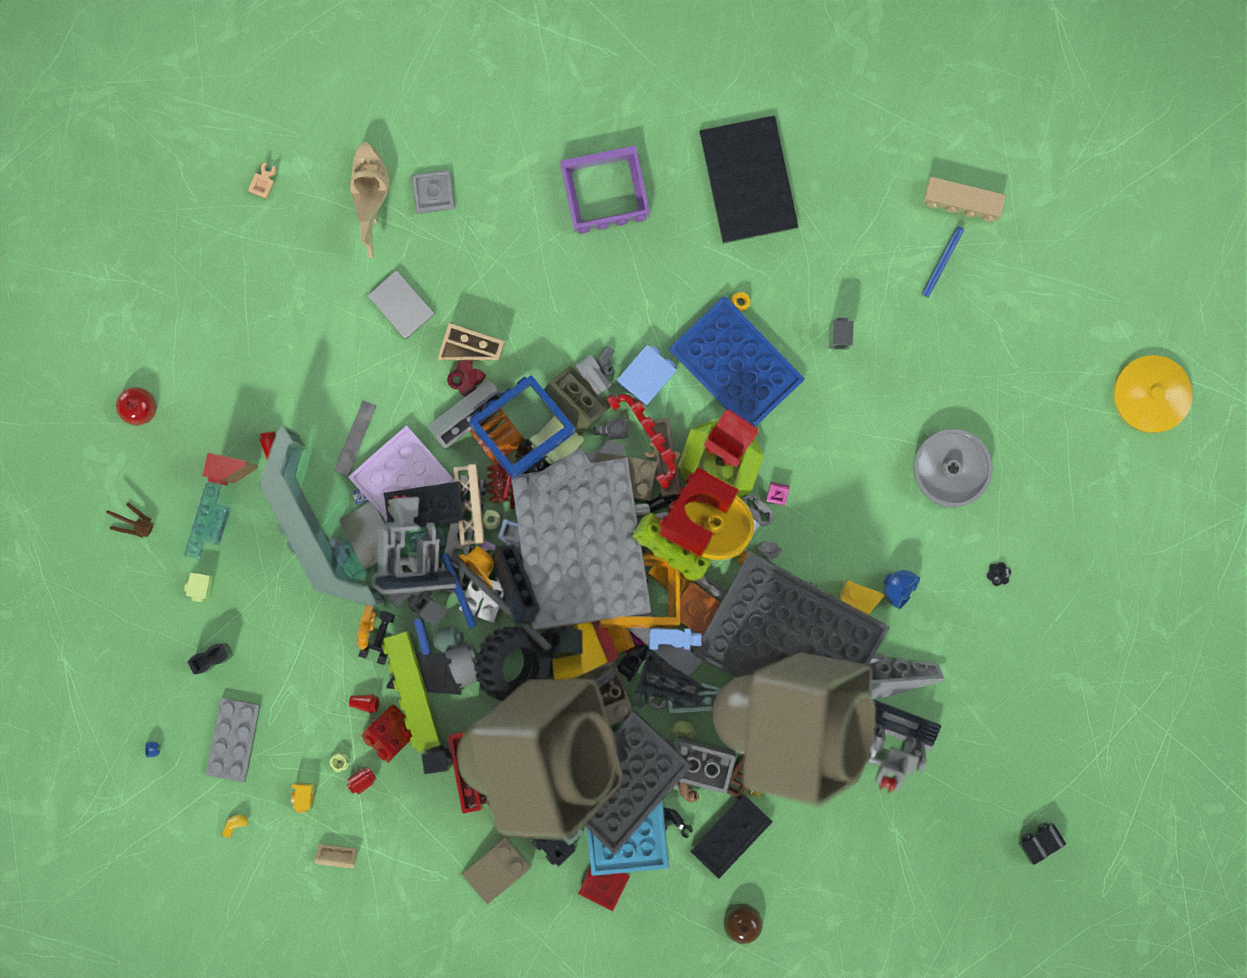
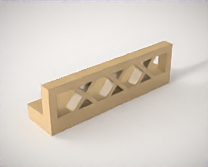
M476 464L454 467L455 482L460 481L458 471L468 470L469 480L466 484L461 482L463 485L461 490L463 492L466 488L470 491L471 500L467 504L463 501V504L465 505L464 511L468 507L473 513V519L470 523L459 521L461 546L485 543L478 467ZM470 527L474 530L475 540L465 541L464 533Z

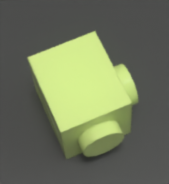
M190 573L189 580H186L184 590L187 592L186 596L192 597L191 600L197 602L210 599L214 576Z

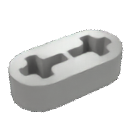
M755 495L746 496L743 499L745 504H748L746 502L747 499H754V505L758 508L757 510L752 507L749 508L753 519L762 526L771 524L774 519L773 512ZM759 510L764 514L769 513L768 518L770 520L768 522L760 520L762 517L758 513Z

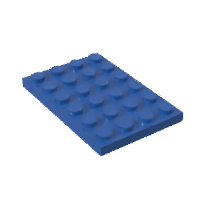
M725 296L668 349L726 410H732L755 427L805 380Z

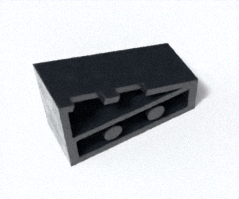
M648 650L638 684V692L695 707L701 684Z

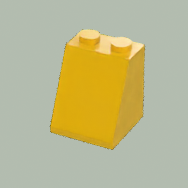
M591 622L572 625L574 629L583 630V654L552 659L554 679H571L607 663Z

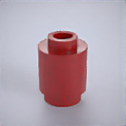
M369 767L362 768L347 779L349 782L347 787L352 794L357 793L360 795L371 787L377 778Z

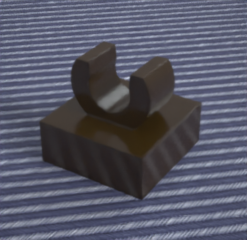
M528 439L523 441L516 449L518 451L515 456L516 458H519L521 455L525 457L534 450L531 447L532 443Z

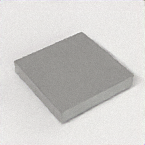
M450 170L411 175L417 214L455 209Z

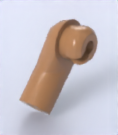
M679 782V794L688 802H696L699 799L698 792L690 788L689 784Z

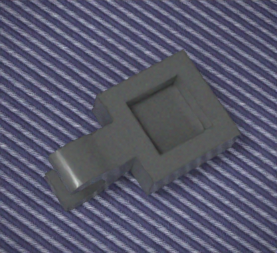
M626 418L606 420L607 426L593 427L594 435L608 434V440L628 438Z

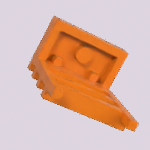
M500 408L495 412H499V414L483 425L482 428L485 432H488L502 420H505V422L490 432L488 436L506 456L512 450L517 449L525 439ZM471 429L470 433L494 464L498 461Z

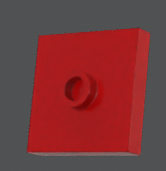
M590 868L578 894L613 912L630 875L626 873L592 875Z

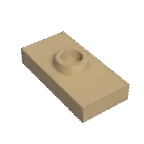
M319 844L315 864L354 869L358 849Z

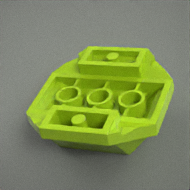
M715 418L691 429L678 463V469L684 482L689 473L694 474L698 467L739 489L737 493L739 498L751 493L764 457L756 439L754 438L744 452L741 462L737 467L727 464L719 466L715 461L718 455L709 453L705 449L706 447L703 446L705 439L719 420Z

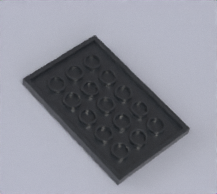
M775 115L700 130L699 134L722 243L725 244L798 229Z

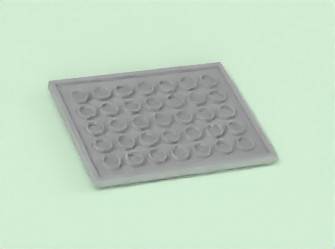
M627 458L591 463L590 467L542 496L531 480V477L539 472L521 474L512 480L523 565L540 606L537 617L532 622L534 630L651 613L641 544L632 536L638 523Z

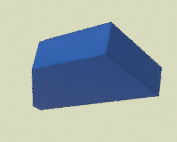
M422 618L413 620L423 655L430 654L429 639L424 620Z

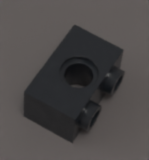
M572 625L562 626V629L550 628L549 632L540 633L552 645L548 651H545L540 646V657L557 659L583 654V630L574 629Z

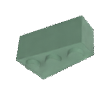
M700 683V692L695 707L668 700L669 714L713 711L715 699L722 688Z

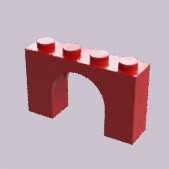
M697 467L694 474L689 473L685 481L686 487L680 488L676 496L679 498L677 502L673 501L668 509V512H670L668 517L663 516L659 524L662 527L659 535L702 557L714 533L693 522L688 517L685 507L693 502H704L727 514L739 489Z

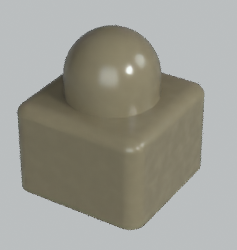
M800 652L763 668L754 675L740 676L728 682L715 699L712 718L715 730L722 742L730 749L744 754L743 783L745 787L764 794L822 806L860 780L869 758L875 732V706L870 695L872 681L871 666Z
M592 679L527 680L488 715L471 725L462 736L458 746L457 762L462 777L474 790L487 796L496 829L505 836L569 839L620 787L622 781V771L616 752L614 735L608 724L599 687L596 681Z

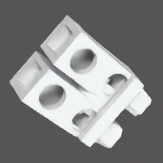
M496 575L495 580H490L493 585V590L503 599L504 593ZM471 580L465 597L472 615L477 616L481 601L484 599L477 617L495 623L500 607Z

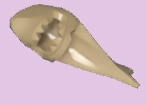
M363 142L358 146L355 153L349 187L360 223L361 243L366 245L369 258L372 259L374 257L373 222L378 224V211L388 194L390 177L382 157L374 146Z

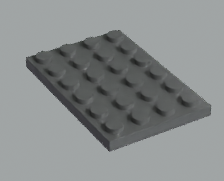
M633 711L614 733L616 752L622 771L621 785L583 824L613 854L619 852L692 766L685 757L636 711Z

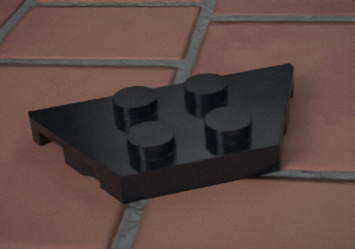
M415 651L427 692L462 695V690L456 684L450 670V660L446 658L445 654L430 653L423 655L422 652ZM394 675L386 685L387 689H395L393 681L396 679Z

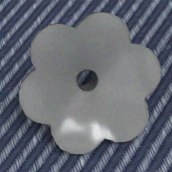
M763 542L758 547V552L762 553V556L768 561L779 557V554L783 551L774 542Z

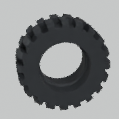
M506 626L503 629L495 630L493 632L494 635L489 634L485 638L486 642L480 644L479 654L476 653L475 659H477V664H474V671L478 672L475 677L477 682H480V688L490 697L502 702L527 680L550 679L548 676L549 672H552V666L550 665L552 658L540 657V645L522 628ZM520 648L524 659L522 670L514 680L506 682L503 673L505 660L513 650Z

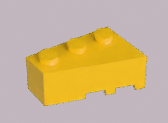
M847 580L839 599L870 614L885 594Z

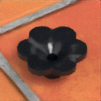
M1003 562L991 564L987 578L992 581L994 586L1005 585L1009 582L1011 570L1006 568V564Z

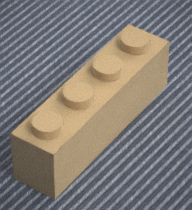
M930 177L927 181L922 203L927 204L929 208L938 209V207L945 208V211L949 213L961 212L966 217L975 218L978 216L982 217L986 222H994L1001 218L1006 195Z

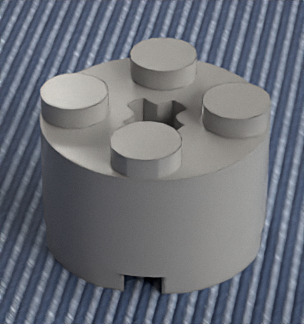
M466 643L445 652L446 658L450 660V670L459 688L477 682L475 675L478 672L474 671V664H477L475 661L477 660L475 659L476 651L472 643L469 645Z

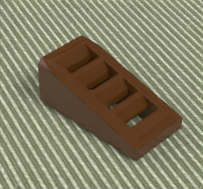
M744 754L741 755L733 768L729 785L732 783L740 789L738 791L729 785L727 793L737 799L741 797L746 789L744 783L742 784L734 779V777H737L743 781V774L738 771H743Z

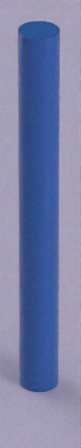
M959 226L956 228L922 293L923 296L929 298L964 232L963 228Z
M448 553L441 555L446 571L448 570L452 575L456 576V588H454L468 626L469 628L477 626L450 557Z

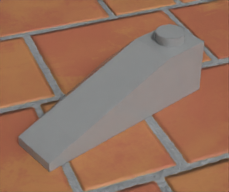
M875 653L869 663L872 669L870 692L872 699L886 698L944 681L942 671L936 663L914 660L913 662L902 661V657H895V659L885 658L884 654Z

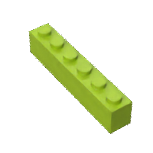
M409 631L384 638L382 647L384 653L388 654L390 659L388 667L390 673H394L396 679L393 681L395 690L400 692L401 699L399 704L401 710H405L407 716L405 724L408 730L411 729L413 737H410L413 749L416 748L417 752L440 746L442 744Z

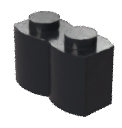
M219 643L212 645L203 653L192 656L187 663L193 674L206 673L213 669L215 665L230 660L233 653L228 643Z
M1044 822L1037 827L1038 830L1035 833L1031 834L1029 832L1020 838L1022 841L1018 844L1030 864L1035 865L1066 845V842L1053 823L1048 824Z

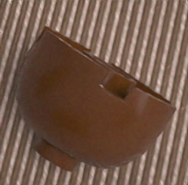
M737 904L732 906L726 913L724 929L732 941L738 944H749L760 936L763 929V920L759 911L751 905Z

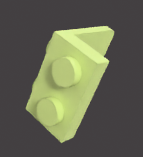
M556 416L537 435L534 434L530 439L533 443L531 445L533 449L564 427ZM575 432L574 435L548 453L545 460L550 465H553L574 452L584 442V438Z

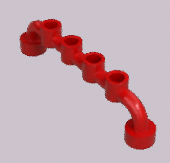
M611 394L606 397L614 411L621 407L619 405L620 402L625 401L628 403L669 468L666 475L663 473L657 475V480L663 489L671 486L669 482L676 474V465L673 461L676 456L670 447L668 449L664 447L665 439L660 432L655 433L653 427L656 425L650 416L646 418L643 414L645 408L640 400L636 402L628 394H619L615 397Z

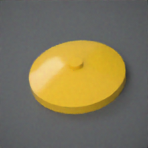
M1157 355L1140 357L1127 364L1116 378L1113 389L1114 404L1120 417L1132 428L1146 433L1163 432L1178 425L1189 412L1193 397L1192 385L1184 369L1173 360Z
M736 496L727 514L704 502H693L685 507L688 517L693 522L714 533L702 557L713 560L733 558L743 552L750 543L754 533V519L748 506L738 496Z

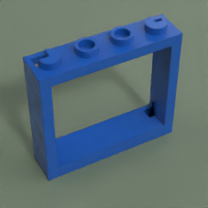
M532 375L527 378H521L517 382V386L513 389L508 388L501 394V398L490 401L486 405V409L482 412L477 411L474 413L469 421L470 428L512 480L575 434V427ZM531 386L564 427L512 465L479 424Z

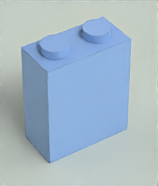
M648 345L617 379V383L638 401L640 400L645 407L649 405L677 371L674 368L676 365L670 359L664 360L660 356L661 352L656 347L652 346L650 348Z

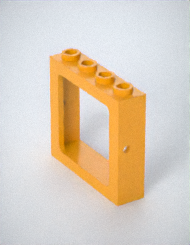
M643 552L644 566H665L668 569V617H620L600 620V627L679 628L680 571L669 566L667 561L657 557L653 552Z

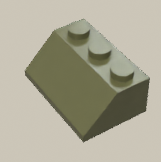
M572 366L565 369L544 388V391L575 427V432L579 436L586 432L611 407L601 395H597L590 384Z

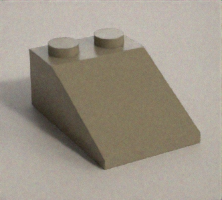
M597 453L596 462L627 458L634 499L650 501L657 462Z
M369 502L339 519L364 570H369L378 565V529L380 526H384L385 523L379 511Z
M505 836L462 875L488 904L531 868L532 864L509 837Z

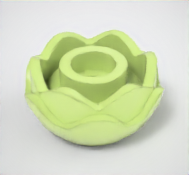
M677 721L671 728L673 729L672 734H677L681 737L687 736L689 739H692L696 734L693 724L687 721Z

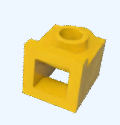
M296 782L292 784V789H295V791L292 792L291 803H294L293 809H295V812L306 813L307 810L313 807L315 784Z

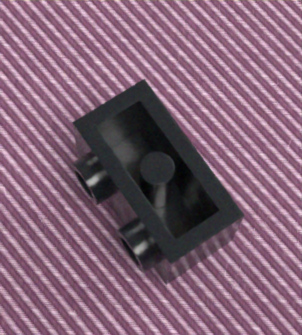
M443 745L430 748V751H425L421 755L424 774L448 771L453 764L449 748H444Z
M532 837L534 840L532 844L539 851L542 849L547 854L545 856L552 865L556 864L558 867L576 851V847L573 844L569 846L564 839Z

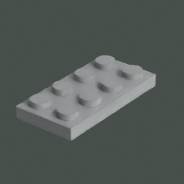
M228 698L220 699L206 771L207 776L246 782L260 704Z

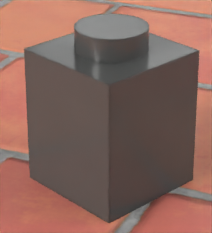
M425 593L420 596L412 607L418 615L434 626L444 618L447 612L441 604Z

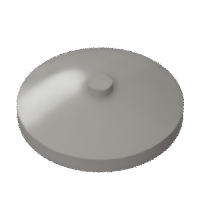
M959 429L943 430L928 437L919 447L913 465L914 478L920 491L932 502L945 507H960L977 500L988 488L993 470L992 459L984 443L975 435Z

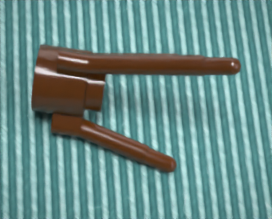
M127 503L126 506L141 517L142 520L138 519L135 522L109 510L106 511L107 514L134 526V530L110 526L111 530L143 538V536L148 537L154 527V523L151 522L152 519L145 516L130 503Z

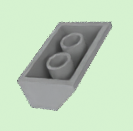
M679 736L676 750L692 764L679 782L726 794L736 760V751Z

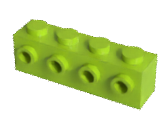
M653 513L644 516L632 535L637 539V542L648 547L657 557L663 558L672 568L678 569L687 579L696 581L702 578L712 559L699 557L660 536L659 533L662 527L659 524L661 519Z

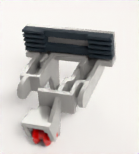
M402 495L401 498L394 496L392 500H388V511L394 518V522L384 523V526H380L378 529V574L372 575V586L382 594L456 588V576L452 575L448 570L446 571L445 568L438 569L439 539L436 538L434 523H427L426 537H417V557L413 555L400 557V547H404L405 531L419 530V526L413 522V517L418 516L419 498H407L406 495ZM400 565H407L413 572L399 573Z
M873 699L875 706V732L867 763L880 766L875 777V783H878L880 786L879 790L887 788L888 793L894 790L899 791L906 772L913 775L916 766L917 771H923L927 760L925 749L932 751L940 732L941 724ZM885 733L905 741L902 750L890 747L886 760L875 756L877 752L881 753L886 740Z

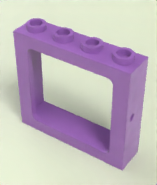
M636 145L560 161L574 232L584 234L590 232V229L593 228L603 230L609 228V225L612 224L622 226L628 224V221L642 222L647 220L646 217H650ZM627 160L638 205L637 211L583 221L572 172L578 169Z

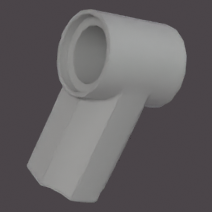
M591 354L575 365L581 376L588 381L597 395L602 394L611 387V384L603 375L600 366Z

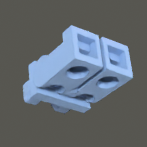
M649 628L648 648L658 649V644H671L677 648L690 649V645L701 646V634L691 633V629L683 628L682 631L678 629Z

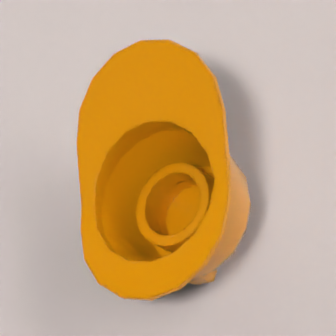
M481 547L474 548L466 556L460 554L461 560L493 589V585L488 579L494 568V562L490 554Z

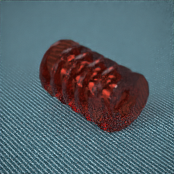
M493 463L486 467L487 471L492 472L487 475L488 479H492V481L487 483V486L493 487L488 493L494 495L489 498V501L494 503L514 501L508 499L509 496L513 495V492H508L507 498L503 497L508 479L504 468L499 463Z

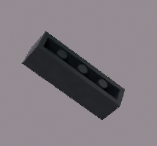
M515 544L497 546L492 556L494 570L515 624L534 622L540 606Z

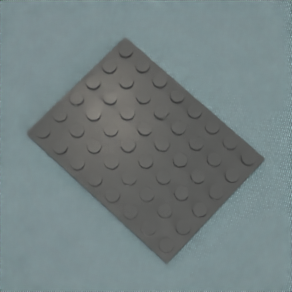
M749 551L701 639V646H697L694 655L735 677L754 675L757 671L800 652L869 665L890 626Z

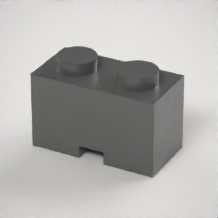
M837 318L829 326V349L848 350L853 345V321H848V318Z

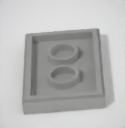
M397 270L367 295L405 339H408L435 315Z

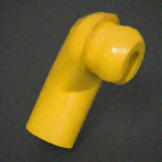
M241 814L230 817L221 835L231 838L235 828L245 827L248 824V818Z

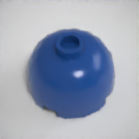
M899 570L893 575L888 574L883 582L886 585L884 588L885 598L892 606L901 609L911 598L910 594L912 591L916 590L920 577L908 570Z

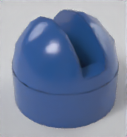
M146 742V757L158 756L160 751H157V748L160 745L156 742Z

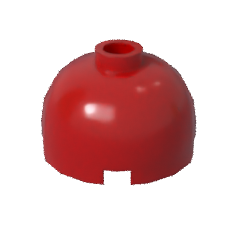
M139 387L124 390L116 401V412L119 417L127 424L134 426L150 422L157 410L153 394Z

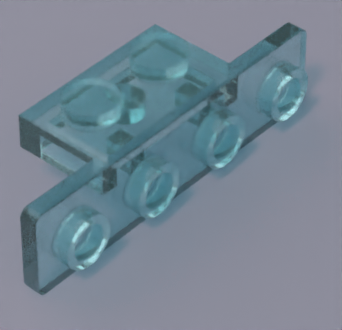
M206 482L184 555L187 557L199 559L205 541L220 545L231 509L216 504L221 489L220 484Z

